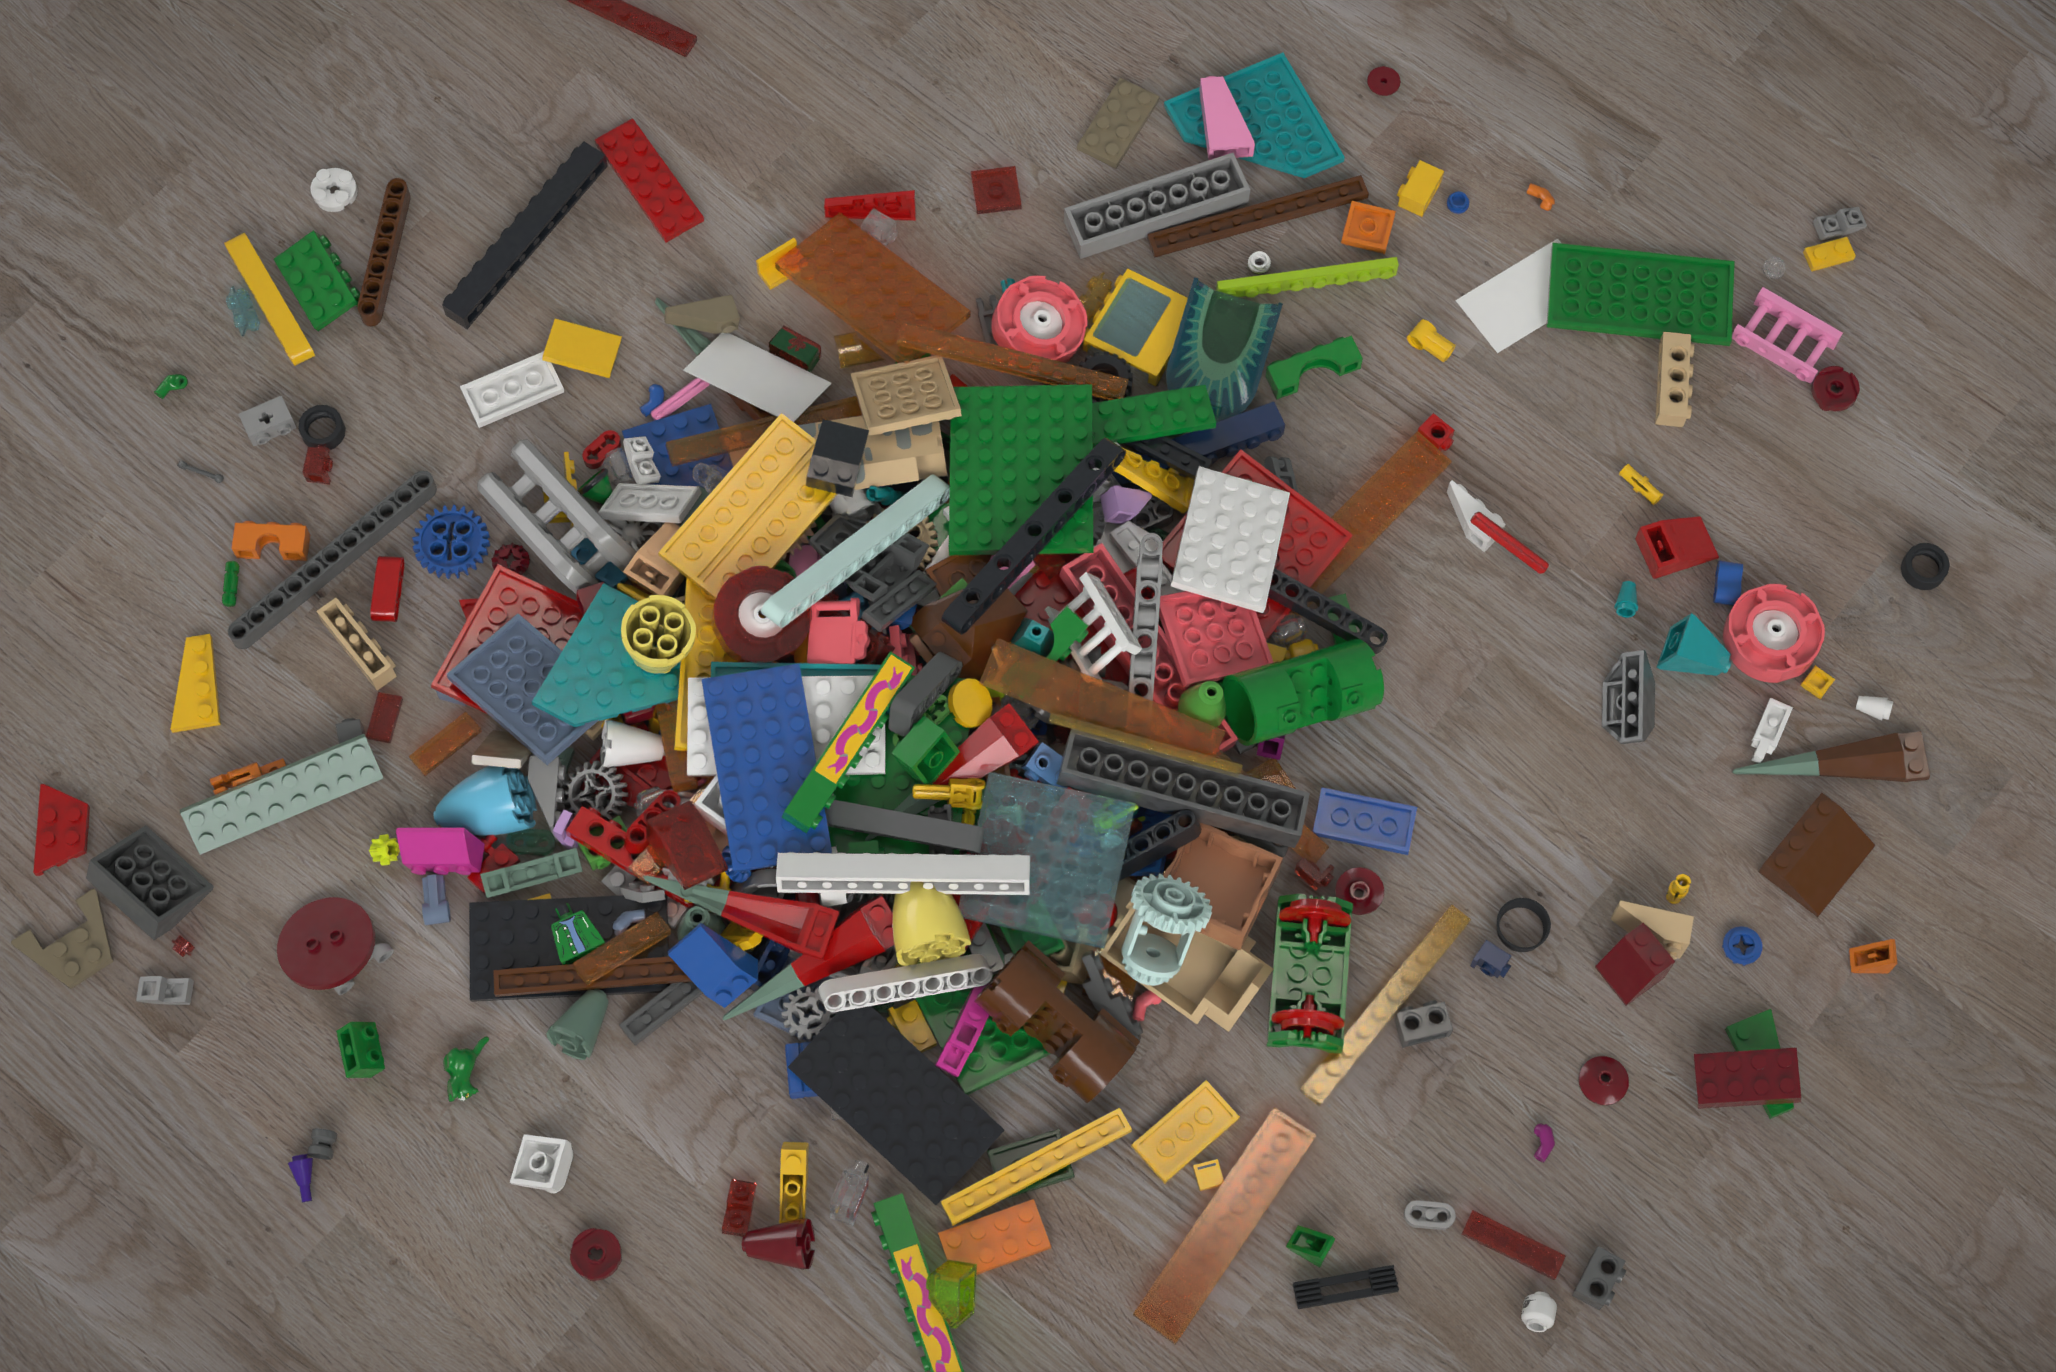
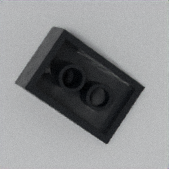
M823 419L810 461L806 486L853 497L869 430Z

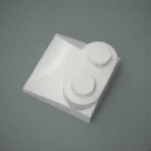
M524 1134L510 1183L542 1189L549 1193L559 1192L566 1183L573 1159L571 1143L564 1139Z

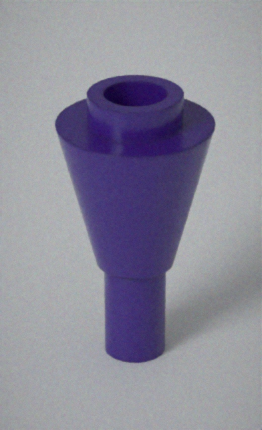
M307 1154L293 1156L292 1162H289L288 1165L297 1185L300 1187L302 1203L312 1201L310 1184L313 1158H308Z

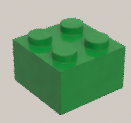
M925 716L912 726L911 731L903 740L897 743L892 751L893 756L911 777L919 783L932 785L960 753L947 733Z

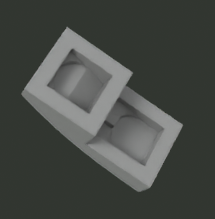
M140 977L136 1001L152 1004L190 1005L194 981L190 978Z

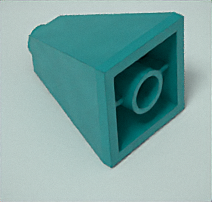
M1691 613L1670 627L1656 668L1717 676L1722 672L1727 673L1732 661L1729 660L1731 654L1697 616Z
M1024 617L1004 654L1008 657L1011 651H1016L1020 655L1019 660L1025 662L1040 661L1052 651L1054 633L1038 622Z

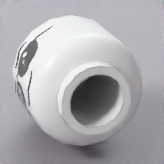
M1540 1291L1535 1292V1294L1528 1295L1524 1299L1521 1319L1529 1330L1544 1332L1554 1325L1557 1304L1549 1294Z

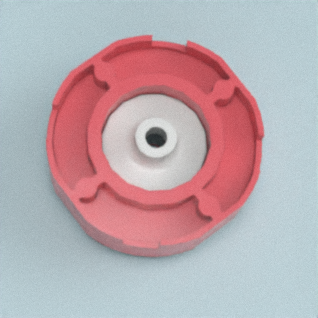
M1029 276L1010 285L999 300L991 323L993 338L1004 356L1015 365L1036 372L1050 371L1069 362L1084 340L1088 323L1086 310L1074 290L1061 281L1058 284L1045 279L1046 276Z
M1767 584L1746 591L1738 598L1724 624L1723 641L1727 651L1731 654L1732 662L1743 673L1759 681L1778 683L1800 676L1811 666L1824 641V623L1813 601L1803 593L1799 595L1792 590L1786 589V585Z

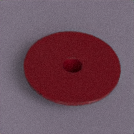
M1385 66L1373 69L1367 78L1370 90L1381 96L1395 93L1401 83L1399 74L1394 69Z

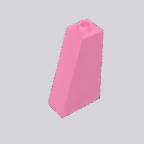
M1223 76L1201 78L1199 91L1208 160L1234 153L1236 158L1252 157L1255 146L1254 140Z

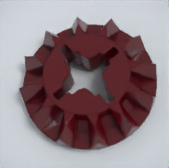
M513 542L508 545L502 544L498 550H495L493 558H491L494 570L499 564L520 575L527 571L530 564L528 552L522 545L519 546ZM512 553L516 561H512L509 568L507 561L504 559H508Z

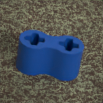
M1718 561L1715 572L1713 603L1734 606L1741 596L1743 564Z

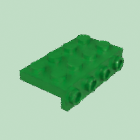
M313 230L273 260L312 326L319 332L355 305L358 307L360 291L351 285L352 278L345 269L342 270L340 266L342 261L335 252L330 250L329 247L332 245L324 234L320 236Z

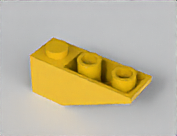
M783 1142L780 1168L779 1224L805 1218L809 1143Z

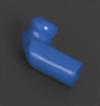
M653 384L649 387V402L640 407V411L645 417L650 415L652 410L664 402L665 392L662 386Z

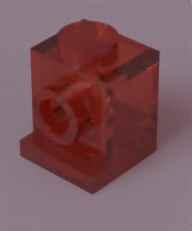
M324 446L308 447L302 471L307 482L330 485L331 480L328 472L332 471L333 459L329 456V448Z

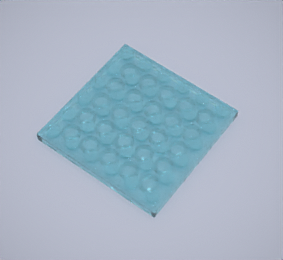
M989 772L977 826L985 829L980 854L971 853V855H1030V895L962 894L959 909L963 918L1104 949L1135 803Z

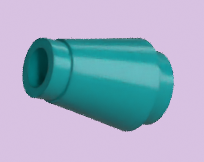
M1624 581L1622 583L1614 606L1616 613L1621 617H1633L1635 612L1638 611L1636 584L1632 581Z

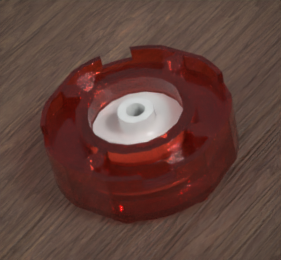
M753 566L730 577L723 584L713 604L711 624L714 634L727 655L737 662L779 663L793 656L798 651L810 628L812 620L811 607L783 628H780L761 613L764 603L794 580L793 576L785 571L783 573L769 568V566Z

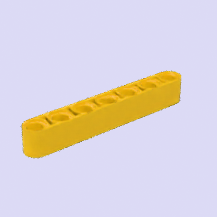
M242 233L224 242L227 251L293 365L296 366L314 357L315 354L247 235Z

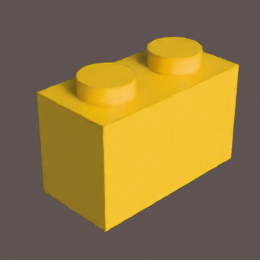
M1419 160L1416 168L1411 167L1407 175V179H1409L1407 184H1402L1398 190L1397 196L1400 197L1398 206L1422 217L1442 183L1444 171Z

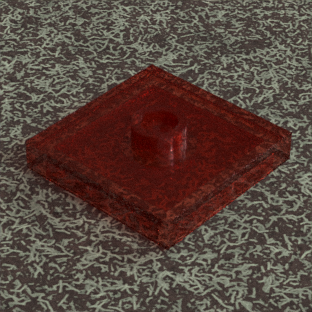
M1015 166L971 171L977 214L1022 209Z

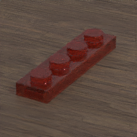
M1472 1210L1461 1235L1552 1280L1556 1279L1566 1255Z

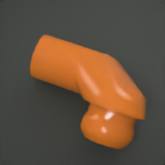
M1530 183L1526 194L1541 199L1540 208L1550 211L1552 205L1555 204V199L1546 188Z

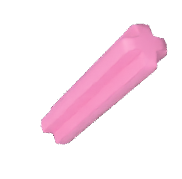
M695 378L652 410V418L659 420L668 417L708 387L710 383L700 378Z

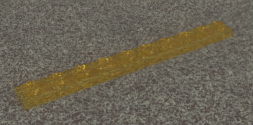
M1453 905L1447 909L1344 1035L1342 1053H1329L1302 1086L1300 1092L1319 1107L1467 927L1471 921L1468 916Z

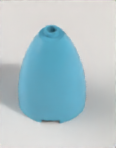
M487 766L468 776L452 788L436 806L433 816L436 824L442 828H466L473 835H500L533 828L536 822L533 819L532 813L537 811L528 776L524 777L523 773L517 768Z

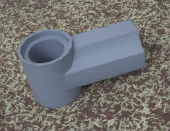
M436 874L427 875V877L422 878L424 894L422 913L424 924L427 926L450 922L451 915L449 903L446 900L444 876Z

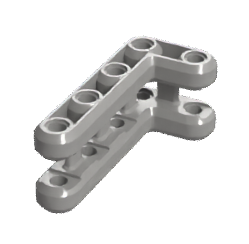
M528 439L519 440L511 448V456L525 471V474L512 487L504 484L503 480L494 472L486 473L478 480V491L546 566L575 594L579 589L598 584L599 580L595 577V574L608 562H612L623 572L637 552L598 514ZM539 485L549 497V500L536 513H532L523 503L522 498L533 487ZM559 512H564L572 521L573 527L560 540H556L553 534L546 528V525ZM584 538H588L598 551L584 565H581L571 555V551Z

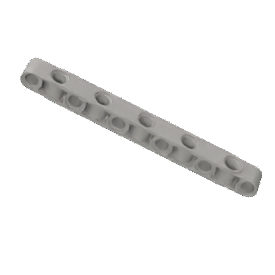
M1148 533L1142 538L1137 561L1132 632L1137 640L1141 636H1147L1151 640V645L1148 648H1142L1136 655L1131 653L1125 743L1134 745L1131 742V735L1137 732L1141 733L1144 737V743L1139 745V747L1150 749L1163 565V543L1161 537L1155 533ZM1152 539L1156 541L1158 548L1155 551H1148L1144 543ZM1151 588L1154 591V597L1150 600L1144 599L1141 595L1142 589ZM1138 684L1145 685L1148 691L1147 695L1144 697L1137 696L1134 692V687Z

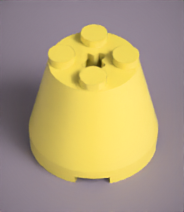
M651 595L649 598L643 599L634 605L632 604L622 619L621 638L623 645L634 660V663L649 673L670 672L674 666L688 655L695 641L696 625L691 614L682 602L669 596Z

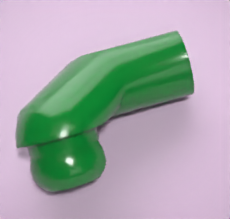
M182 374L168 375L154 393L159 398L164 399L169 391L185 388L188 384V379Z

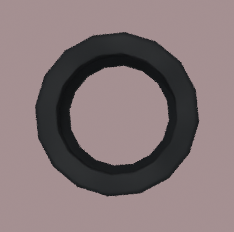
M328 405L310 407L302 414L298 426L304 443L315 451L332 450L345 437L346 428L340 413ZM320 418L332 419L335 422L336 428L331 435L322 439H315L310 436L308 429L315 420Z
M1919 543L1911 547L1903 558L1901 564L1902 576L1909 585L1916 589H1934L1941 584L1948 574L1950 567L1949 558L1944 550L1937 545ZM1924 555L1933 559L1938 565V574L1933 578L1920 576L1912 567L1914 557Z

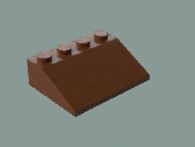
M1821 793L1758 872L1816 917H1819L1876 845L1842 807Z

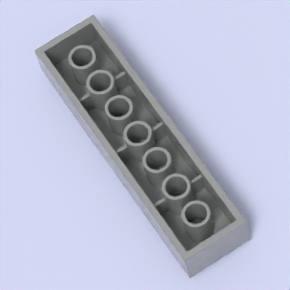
M1230 153L1064 208V223L1079 258L1082 259L1145 238L1147 234L1190 223L1249 203L1250 188L1234 153Z

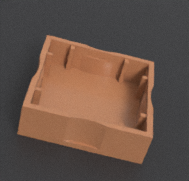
M1200 823L1202 830L1199 837L1178 848L1175 859L1166 869L1163 876L1167 878L1168 875H1171L1174 880L1180 877L1183 883L1189 881L1190 887H1199L1198 893H1205L1204 898L1210 899L1209 905L1212 906L1210 920L1206 928H1202L1199 933L1241 951L1280 871L1283 858L1253 844L1236 840L1210 825Z

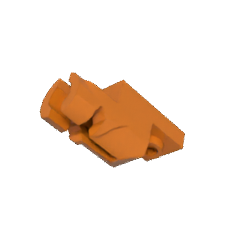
M283 758L261 767L255 762L229 771L227 774L215 776L209 780L215 789L213 792L216 795L228 790V788L236 787L287 765Z

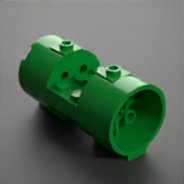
M1354 639L1315 650L1308 654L1228 675L1222 682L1218 683L1223 689L1226 702V722L1237 736L1238 741L1245 746H1250L1293 733L1298 728L1326 720L1335 721L1375 709L1376 705L1382 703L1384 696L1381 669H1376L1372 659L1375 653L1366 642Z

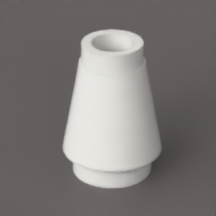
M1859 696L1856 710H1860L1881 721L1882 719L1889 720L1893 701L1885 697Z

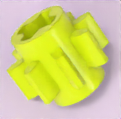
M388 834L379 835V839H372L369 852L373 862L380 861L381 865H390V861H397V856L400 852L399 844L396 842L397 839H389Z

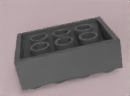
M146 825L89 861L86 876L90 883L153 940L173 929L214 888L211 883Z

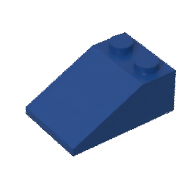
M702 923L668 951V955L703 994L724 1008L758 980V960Z

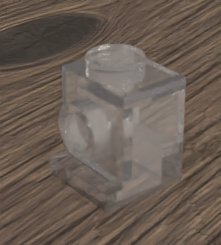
M873 208L861 224L862 237L866 238L869 235L873 241L881 242L887 246L888 243H893L897 237L896 221Z

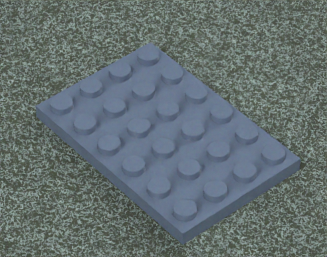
M519 614L515 615L447 673L448 680L546 765L551 763L598 721L573 727L532 705L534 697L562 650Z

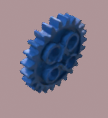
M453 505L451 511H448L447 507L443 506V512L440 513L435 508V515L433 517L430 514H426L427 522L419 521L422 529L415 528L417 536L412 537V540L416 545L412 547L414 552L417 553L415 555L417 561H421L422 568L428 567L429 574L436 570L438 578L445 573L447 579H450L451 574L455 573L458 579L462 571L469 575L468 568L470 567L477 570L476 562L484 563L481 555H488L486 547H490V542L487 540L490 538V535L486 531V523H482L480 515L475 517L474 510L467 513L465 506H463L460 511H457L456 505ZM453 523H455L453 528V536L455 540H452L451 538V525ZM440 528L446 529L442 533H436V531ZM469 529L468 533L459 534L461 530ZM448 544H451V552H452V559H451V560H448V559H449V554H450V548H449V545H448ZM443 550L441 554L434 555L435 551ZM460 551H467L463 556L457 555Z

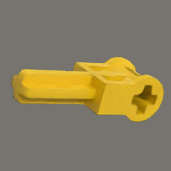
M949 778V785L915 784L912 788V796L914 799L947 800V804H951L952 807L977 810L983 808L984 802L981 800L982 790L985 788L986 783L977 778Z

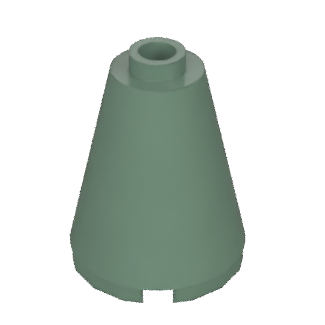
M599 989L587 990L549 1027L546 1035L551 1044L556 1046L558 1043L563 1047L561 1052L575 1059L585 1060L587 1056L590 1058L609 1004L607 995Z

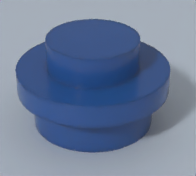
M1454 192L1447 199V207L1453 213H1464L1469 207V199L1463 192Z

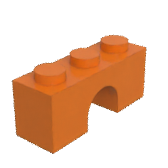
M244 521L243 523H235L231 549L236 558L260 559L262 548L268 543L275 542L280 544L279 552L283 560L307 561L311 535L307 527L300 523L280 525L276 522L257 524L253 521Z

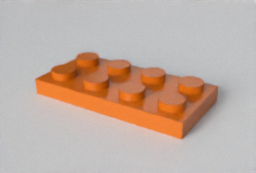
M1034 1199L938 1233L955 1283L1051 1249Z

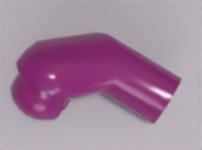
M1539 1123L1535 1126L1534 1133L1540 1138L1541 1144L1534 1157L1544 1163L1555 1146L1552 1128L1547 1124Z

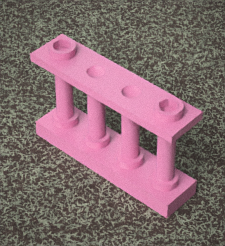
M1762 287L1754 302L1758 309L1745 328L1737 324L1732 334V339L1740 346H1746L1791 372L1799 380L1811 384L1818 372L1813 366L1826 347L1834 350L1843 332ZM1765 313H1769L1778 318L1767 337L1763 339L1754 334L1753 331ZM1789 324L1797 329L1798 332L1784 351L1773 345L1784 326ZM1809 336L1818 341V344L1806 362H1803L1793 355L1804 338Z

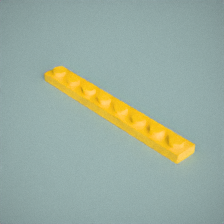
M1118 1108L942 1200L941 1205L952 1226L1123 1137L1132 1132V1128L1122 1110Z

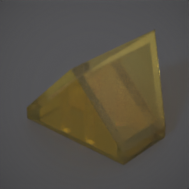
M856 332L833 336L840 369L885 360L863 342Z

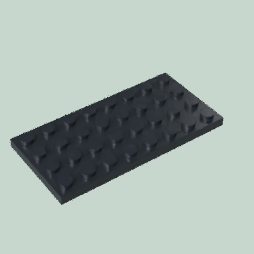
M665 894V900L645 903L626 899L624 895L470 902V1001L581 997L587 991L576 990L495 997L493 970L562 965L551 925L560 920L555 909L565 903H569L573 913L583 910L607 945V948L573 964L669 957L668 896ZM645 909V922L631 923L627 928L628 933L624 937L615 935L613 923L623 912ZM670 983L602 988L599 990L603 991L606 995L661 993L670 986Z
M872 1006L839 1011L788 1066L799 1079L935 1205L944 1198L1005 1131Z

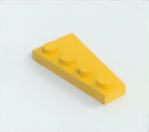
M1124 449L1126 450V455L1114 471L1184 514L1189 507L1194 479L1188 476L1182 477L1178 471L1172 468L1169 470L1163 469L1156 461L1146 462L1142 459L1141 455Z
M211 634L186 637L170 728L172 733L221 725Z

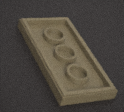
M493 730L472 754V763L475 765L520 769L532 752L509 732Z

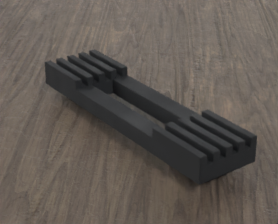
M1394 1265L1293 1282L1297 1308L1304 1309L1398 1292L1399 1287ZM1370 1279L1371 1288L1322 1296L1320 1287Z

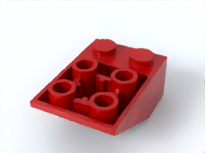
M1701 516L1657 521L1640 527L1635 538L1653 579L1719 558Z

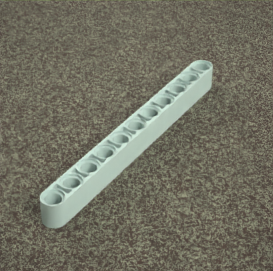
M934 474L927 477L772 595L764 603L761 613L780 628L788 625L942 506L949 499L950 486Z

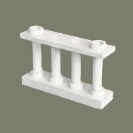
M1085 572L1079 578L1084 585L1083 591L1068 606L1075 612L1083 603L1091 598L1095 603L1093 605L1094 609L1082 619L1090 625L1101 615L1106 622L1104 623L1105 626L1083 646L1075 640L1069 648L1072 650L1071 654L1081 669L1080 675L1088 683L1092 682L1101 686L1104 684L1098 674L1101 669L1120 652L1128 651L1136 655L1142 650V647L1101 580ZM1049 606L1045 609L1050 617L1048 619L1050 624L1064 608L1061 611ZM1112 633L1117 639L1115 641L1116 644L1092 664L1087 654Z

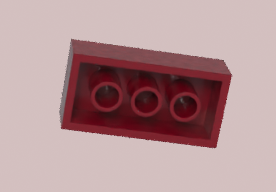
M1797 1047L1694 1054L1698 1109L1801 1103Z

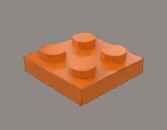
M1352 201L1341 244L1385 254L1396 211Z

